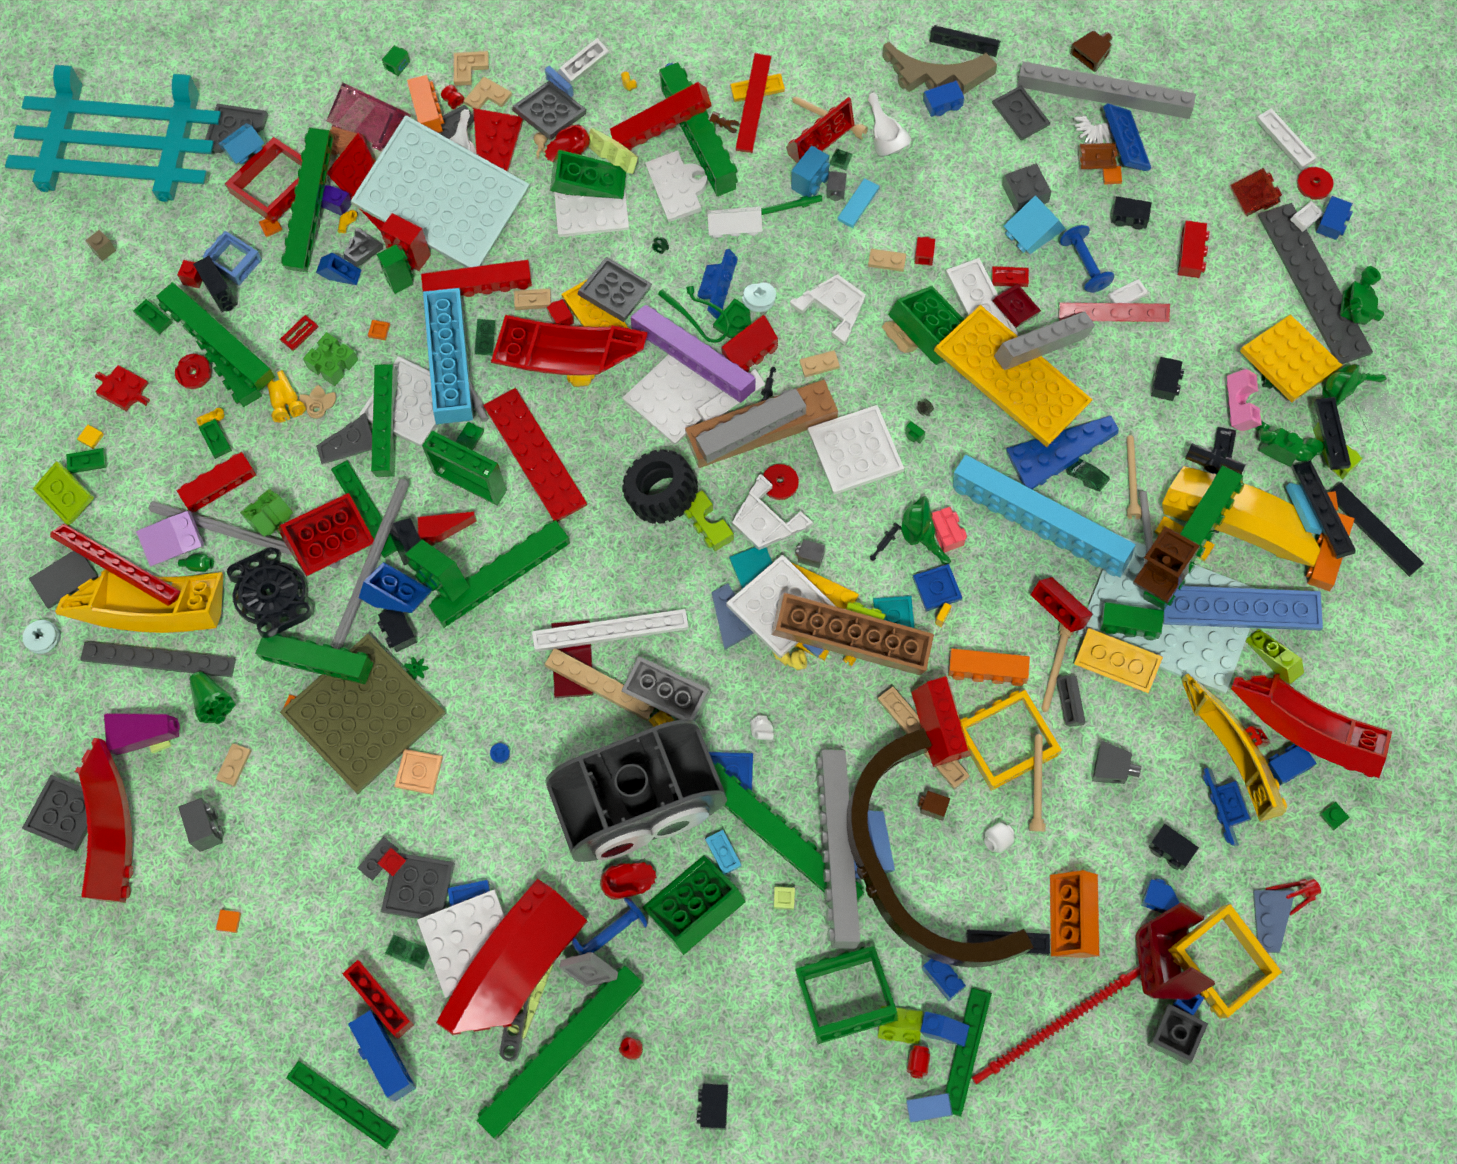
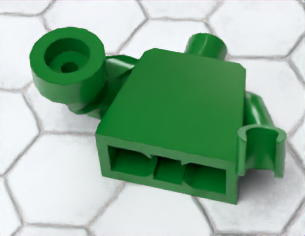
M1367 266L1361 272L1362 278L1359 283L1354 281L1343 291L1340 315L1352 320L1356 324L1366 325L1372 319L1380 321L1384 316V312L1378 309V297L1375 290L1371 287V285H1375L1381 279L1380 272L1373 266Z
M1262 420V425L1255 428L1259 431V437L1262 441L1258 451L1289 467L1292 466L1295 460H1312L1316 455H1321L1325 448L1324 443L1315 438H1308L1304 444V440L1298 434L1290 433L1283 428L1268 431L1271 426Z

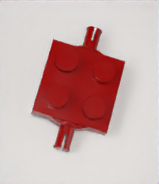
M119 365L108 376L101 372H97L95 375L96 379L102 381L100 387L95 391L97 396L126 412L137 401L145 406L150 402L149 398L142 395L143 390L149 384L148 381Z

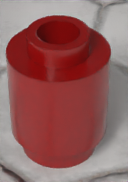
M923 1046L912 1047L907 1066V1072L911 1073V1077L923 1079V1076L928 1075L931 1056L929 1048Z

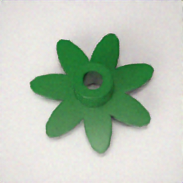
M412 657L411 664H404V667L409 669L406 672L408 675H412L411 678L414 681L417 675L425 678L422 671L429 669L428 666H422L424 663L423 658L417 662Z

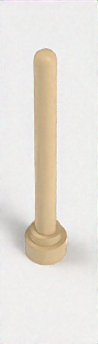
M795 96L792 99L793 103L822 117L828 113V111ZM856 124L850 130L853 131L855 137L862 140V134L867 133L868 127L863 124Z
M1128 435L1126 439L1130 505L1127 509V518L1132 519V515H1136L1135 519L1142 518V513L1137 496L1134 437Z
M1061 623L1058 629L1061 637L1041 707L1043 712H1047L1050 708L1067 641L1074 634V632H1070Z
M1040 734L1035 736L1034 814L1031 823H1029V831H1046V823L1042 819L1043 737Z

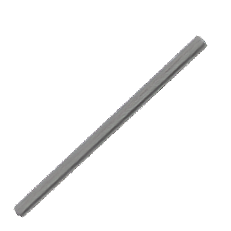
M399 479L332 641L331 646L334 649L340 650L344 645L362 601L359 599V594L363 582L374 572L392 524L408 489L409 482L405 479Z
M152 501L148 507L150 512L166 517L186 512ZM192 513L198 527L263 547H273L280 552L292 555L282 540L269 536L263 537L259 533ZM340 561L328 567L338 568Z

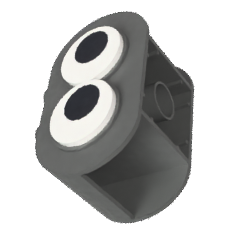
M692 720L667 722L578 756L555 768L545 780L572 858L578 862L617 858L636 851L657 838L669 837L687 831L705 821L710 815L723 807L727 801L726 794L698 724Z

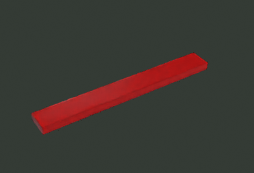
M62 524L50 532V537L165 605L170 606L178 600L181 591L66 524Z

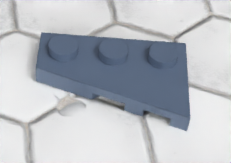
M728 583L711 592L724 650L754 634L726 606V603L735 596Z
M1253 891L1256 937L1267 953H1279L1281 950L1294 897L1287 899L1286 896L1295 891Z

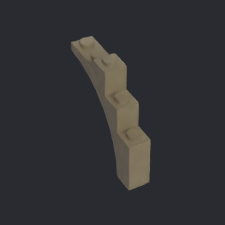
M890 42L883 45L882 56L884 60L893 65L894 71L899 74V86L908 92H911L923 83L930 90L957 81L964 95L996 74L997 64L987 53L963 63L933 64L909 57Z

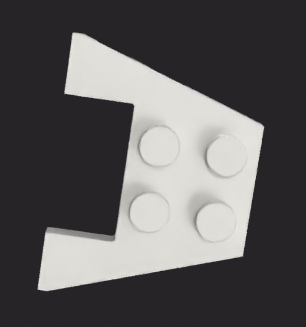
M837 274L819 284L817 288L806 291L801 297L792 299L790 306L801 314L813 302L822 306L842 321L832 332V336L845 345L862 308L866 294Z
M761 474L757 477L756 483L751 488L747 499L743 502L732 522V525L758 550L813 525V522L801 511L788 523H785L760 499L773 488V485Z

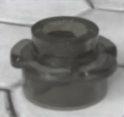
M923 399L917 403L918 412L923 416H930L934 410L932 403L928 399Z

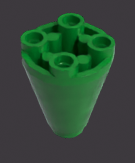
M195 672L190 676L189 680L196 717L199 722L203 723L215 722V724H220L224 722L225 716L235 707L233 698L203 672Z

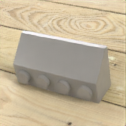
M640 656L621 690L623 693L680 720L695 721L703 711L711 695L708 688Z

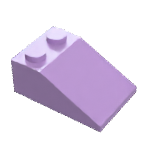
M191 511L177 514L136 531L149 566L204 547Z

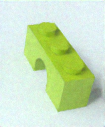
M703 490L698 492L695 501L691 502L692 506L690 509L685 510L683 513L687 519L691 518L694 521L693 526L698 534L702 533L705 537L703 540L708 548L712 547L714 551H717L734 540V533L724 519L717 523H709L705 520V517L713 511V504Z

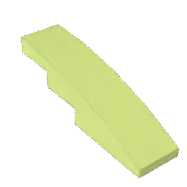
M590 128V144L588 147L600 158H606L613 165L620 166L625 172L633 174L638 157L619 142L594 128Z

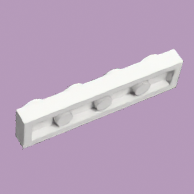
M1272 108L1257 117L1256 121L1300 170L1315 162V155Z
M756 369L749 372L756 378L755 391H757L765 383ZM722 391L696 409L704 422L723 415L740 402Z

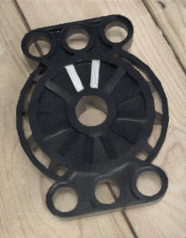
M273 547L264 549L227 568L229 580L236 583L233 590V603L236 611L246 621L256 624L259 635L263 638H270L309 619L312 614L309 604L304 602L306 585L302 575L292 566L279 563L281 561L279 551ZM270 554L276 555L272 560L267 559V556ZM253 562L259 563V565L255 568L249 567V565ZM236 570L241 571L238 576L231 575ZM296 576H298L301 582L296 580ZM269 589L270 593H273V594L267 596V593H266L265 590ZM299 589H302V595H301V597L299 596V594H300ZM240 603H241V605H242V610H240V609L238 608V605H237V604H240ZM301 608H306V609H307V612H306V613H304V614H302V615H301V614H297V611H298L299 609H301ZM282 617H289L286 623L279 622ZM265 625L272 626L269 631L261 630Z

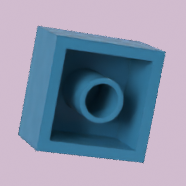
M246 123L218 143V145L233 163L237 164L239 162L242 164L248 160L247 156L252 152L255 154L263 148L264 141L252 125Z
M811 145L792 170L791 189L802 196H815L820 189L821 183H826L828 180L829 155Z

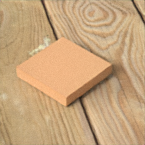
M406 749L402 755L394 787L433 795L443 756Z

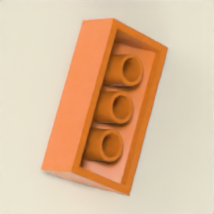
M1080 870L1050 875L1052 957L1089 958L1100 956L1098 874Z

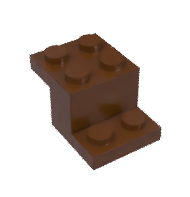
M1165 526L1145 555L1144 566L1133 581V584L1168 604L1188 574L1189 564L1200 549V545Z

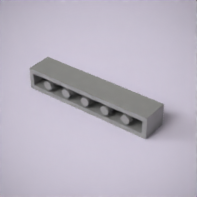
M1084 311L1003 342L994 357L1002 368L1007 370L1085 339L1095 324Z
M796 388L786 390L780 396L770 398L764 404L758 407L754 406L746 413L738 414L730 421L720 423L708 432L700 433L696 437V446L706 463H709L805 415L806 404Z

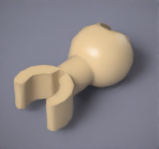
M540 132L536 133L533 139L535 144L538 145L537 159H539L541 151L546 155L544 151L546 150L545 143L547 138Z

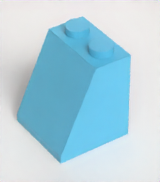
M1036 195L1004 225V228L1007 230L1005 234L1012 241L1016 239L1018 241L1016 246L1023 253L1027 251L1029 254H1032L1066 229Z

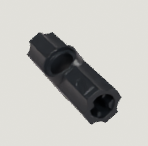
M1194 443L1191 444L1185 458L1204 466V469L1212 474H1217L1222 465L1242 474L1246 465L1227 457L1226 453L1221 450H1209Z

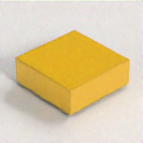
M87 425L77 440L94 449L104 434Z
M944 603L936 618L935 623L937 626L942 628L951 611V605Z

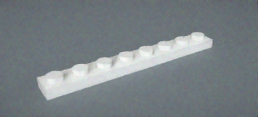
M682 609L532 631L534 650L539 652L554 648L559 649L688 630L689 626L686 610Z

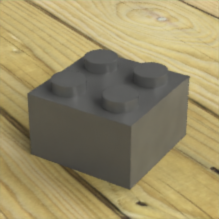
M1037 163L1004 175L1002 186L1016 213L1035 195L1043 204L1049 203L1051 190Z
M202 798L178 806L189 844L201 852L223 843L221 837H224V832L220 825L217 826L216 819L219 818L215 807H211L209 802L207 803Z
M1168 1004L1163 1009L1148 1046L1188 1065L1194 1059L1208 1023Z

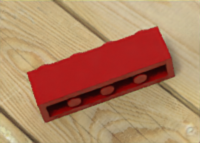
M240 452L239 454L232 455L229 460L222 464H217L207 473L200 474L190 483L183 484L176 491L187 509L194 513L257 475L244 454Z
M357 960L342 973L396 1038H401L414 1026L413 1022L361 961Z

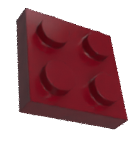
M1018 284L993 299L994 304L1015 328L1041 312L1039 307Z

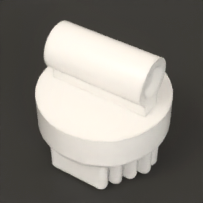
M758 715L750 721V730L755 739L773 740V726L767 716Z

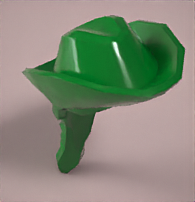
M1349 365L1338 370L1327 379L1322 389V398L1335 397L1338 407L1365 380L1383 382L1387 378L1382 374L1359 373L1360 365Z
M923 496L908 507L903 515L901 525L903 537L910 545H916L921 542L940 559L942 564H950V558L937 545L934 538L933 514L931 513L929 499L927 496Z

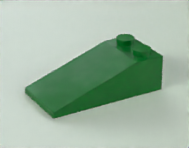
M558 150L553 160L550 191L574 196L623 199L626 172L620 166L613 165L610 162Z

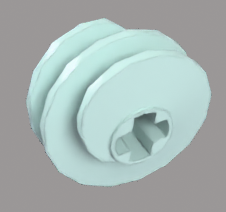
M762 282L748 285L744 289L743 304L754 312L767 311L774 305L776 291L769 283Z
M37 620L29 624L25 629L23 643L31 652L44 654L58 644L61 634L59 629L50 621Z

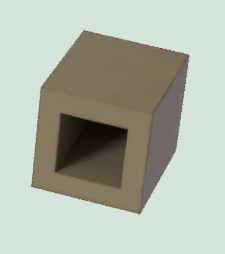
M100 230L85 240L101 261H104L116 251L111 241Z

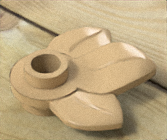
M317 385L310 395L301 394L299 401L305 404L307 413L311 418L318 419L325 414L327 409L333 407L336 401L335 392L325 394L324 390ZM315 408H319V409H320V410L317 411V412H313Z

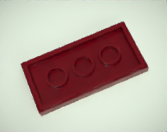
M590 620L551 623V628L590 623ZM591 644L557 649L592 668ZM553 671L555 698L594 696V693Z

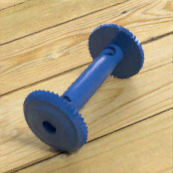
M1078 225L1067 230L1062 235L1060 243L1062 246L1074 244L1091 277L1085 284V291L1095 293L1105 289L1113 282L1114 273L1110 271L1100 272L1083 240L1089 234L1090 229L1086 225Z
M624 898L623 900L629 907V910L624 915L615 920L584 946H581L575 938L572 939V944L579 955L588 952L594 953L637 919L646 928L648 922L638 906L630 898Z

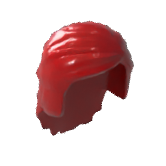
M572 125L559 131L556 139L546 146L547 149L544 151L546 153L545 157L548 161L553 162L558 150L581 155L590 144L588 132L581 125Z
M645 862L620 863L610 866L602 873L600 886L607 897L619 900L645 893L655 883L657 876L652 866L647 865Z

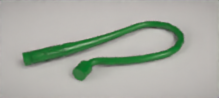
M694 286L686 287L690 298L695 302L714 308L725 318L726 330L719 339L707 337L679 302L674 300L663 289L659 291L658 295L684 315L708 342L718 343L726 338L730 329L729 318L726 312L711 302L695 298L693 295Z

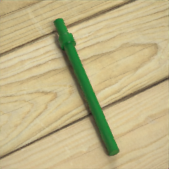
M822 195L800 197L799 200L761 208V215L800 206L802 208L809 207V204L823 202Z

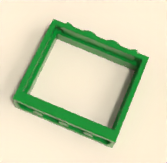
M431 431L422 447L433 474L498 506L507 492L498 463ZM440 468L445 470L443 474L438 472Z
M875 946L861 947L854 952H843L837 957L823 958L819 962L813 964L806 963L803 967L795 969L817 1044L898 1021L897 1009ZM872 962L887 1007L819 1027L805 981Z

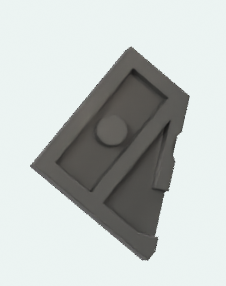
M356 228L354 237L350 239L349 246L346 247L343 253L344 259L358 267L381 251L382 244L361 229Z

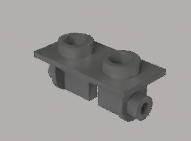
M383 836L357 869L373 881L383 869L377 862L389 848H392L395 852L399 848Z

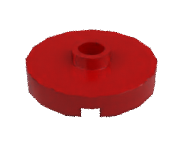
M1319 167L1304 169L1297 180V187L1300 193L1313 200L1327 197L1334 185L1333 177L1330 173Z
M192 353L179 360L174 372L175 378L181 386L186 389H197L208 382L212 369L211 364L204 356Z
M776 464L770 466L763 474L773 485V488L766 493L772 499H788L796 493L799 487V477L796 471L788 465ZM782 479L783 482L778 483L777 480Z

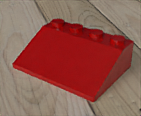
M848 97L836 107H832L825 116L818 118L814 125L806 128L799 137L788 143V146H786L787 153L796 163L800 161L811 145L823 152L855 126L851 98Z
M349 493L283 523L278 528L286 546L306 577L371 546L374 542Z

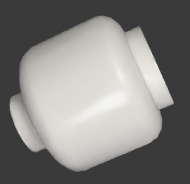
M1003 823L995 824L985 832V846L991 852L1001 853L1014 843V831L1009 825Z

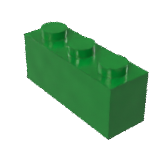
M395 244L376 254L386 281L394 294L413 285L412 278H414V275L410 270L411 267L403 249L399 250Z
M1105 602L1101 613L1100 631H1105L1107 634L1120 633L1126 637L1140 636L1146 640L1159 639L1162 634L1164 611Z

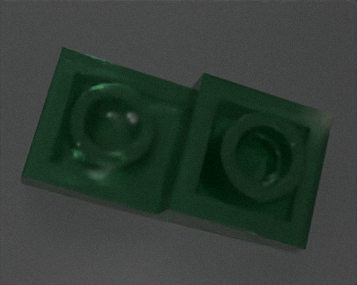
M477 319L474 355L493 356L496 320Z
M1080 458L1066 469L1067 475L1082 480L1085 487L1098 492L1110 480V477L1100 469Z
M394 934L384 953L424 970L430 956L427 948Z

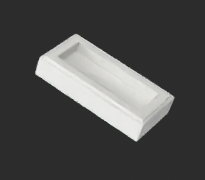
M1311 201L1290 220L1303 232L1324 213Z
M1137 279L1109 293L1107 297L1111 303H1133L1147 296L1148 291L1141 281Z

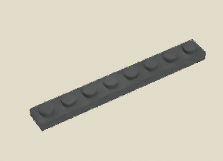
M84 642L80 658L82 662L184 673L203 672L206 675L231 678L236 663L234 657Z

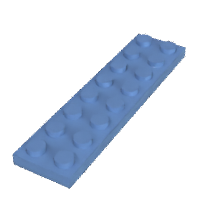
M1183 586L1181 590L1177 589L1175 592L1176 598L1172 605H1167L1165 610H1163V625L1315 631L1323 629L1321 591Z

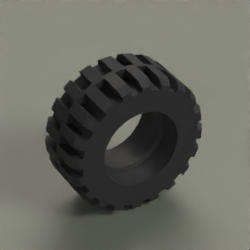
M660 449L659 452L653 450L650 451V454L646 455L645 453L641 455L642 458L636 459L632 463L633 466L627 469V475H624L623 496L631 509L641 520L656 524V522L663 524L665 521L671 522L677 516L681 517L684 515L683 512L690 509L692 506L691 502H694L696 499L695 493L698 492L697 477L688 462L681 454H677V452L669 450V452L664 449ZM673 478L671 484L664 491L655 495H648L649 490L655 483L662 479Z

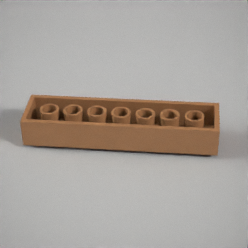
M825 380L796 389L806 404L805 415L709 463H706L697 448L696 437L704 431L708 432L714 429L720 423L730 421L738 414L746 413L754 406L758 407L764 404L766 400L685 428L686 438L698 468L808 430L809 427L838 418V409Z
M783 593L779 598L771 635L916 675H921L927 671L934 637L933 633L788 593Z

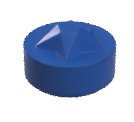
M497 743L492 746L490 757L495 763H505L510 757V750L507 745Z

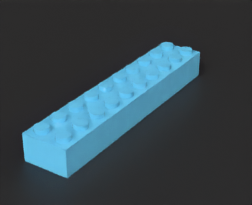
M965 455L954 471L953 488L958 494L969 496L973 502L987 506L990 511L1002 514L1008 521H1015L1025 530H1032L1042 539H1048L1054 542L1057 547L1071 551L1074 556L1088 560L1091 565L1105 569L1111 576L1121 578L1132 560L1136 544L985 464Z

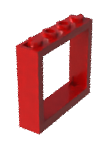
M275 137L268 141L259 152L224 183L230 194L272 224L295 201V186L298 184L299 177L268 207L247 194L243 189L280 153H283L300 166L302 165L301 155Z

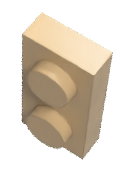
M871 249L868 267L904 272L906 253Z
M550 289L514 291L515 310L542 309L551 304Z
M894 321L885 322L882 326L886 335L897 344L900 351L909 353L918 348Z
M835 350L799 359L804 377L840 368Z
M232 743L216 780L235 787L251 750Z

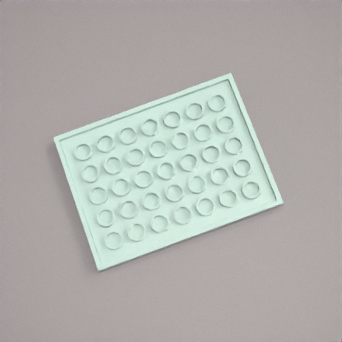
M405 115L353 196L351 204L383 222L393 213L421 227L428 247L468 268L482 265L530 184Z
M1125 538L1136 544L1132 560L1121 578L1111 576L1103 569L1087 608L1093 615L1085 628L1078 631L1077 636L1084 638L1088 628L1148 650L1163 656L1159 669L1182 678L1184 675L1189 674L1201 685L1226 694L1250 628L1163 625L1162 634L1159 639L1146 640L1140 636L1126 637L1120 633L1107 634L1105 631H1100L1101 613L1105 602L1163 611V609L1144 600V590L1133 584V581L1144 566V557L1147 554L1146 545ZM1195 565L1191 574L1188 573L1184 578L1186 580L1184 586L1257 589Z

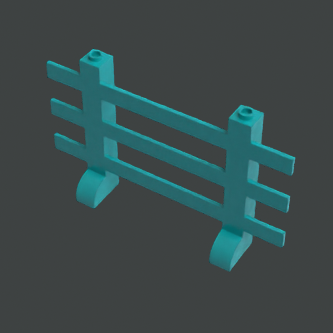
M68 65L54 66L53 83L56 91L55 98L24 96L22 109L50 111L51 114L47 127L16 125L13 135L14 139L43 141L39 157L8 155L5 168L35 171L32 182L41 192L55 191L59 173L155 180L152 191L155 197L162 202L174 201L178 182L205 184L206 170L182 169L186 152L212 154L213 140L189 139L193 123L218 125L221 112L196 109L200 94L191 75L173 74V107L79 100L83 85L73 67ZM75 114L169 121L166 137L71 129ZM67 143L162 150L158 167L63 159Z

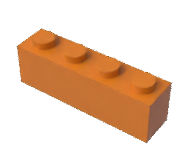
M427 75L408 79L407 83L418 122L437 133L443 132L441 124H444L436 92H433L435 91L433 82L428 80Z
M1338 513L1350 536L1355 518ZM1321 533L1316 541L1319 544L1320 553L1315 566H1309L1306 577L1309 578L1307 584L1330 592L1335 585L1342 558L1336 559L1324 533Z
M951 648L948 676H953L952 678L955 680L972 678L974 682L992 680L994 684L1011 682L1013 686H1023V684H1027L1029 679L1030 656Z

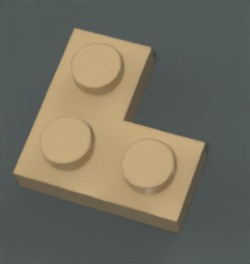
M488 51L454 53L455 86L472 85V70L489 69Z
M483 77L464 99V104L472 109H481L486 101L490 100L503 107L512 96V92Z

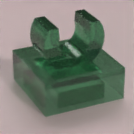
M836 148L830 165L847 170L853 154Z

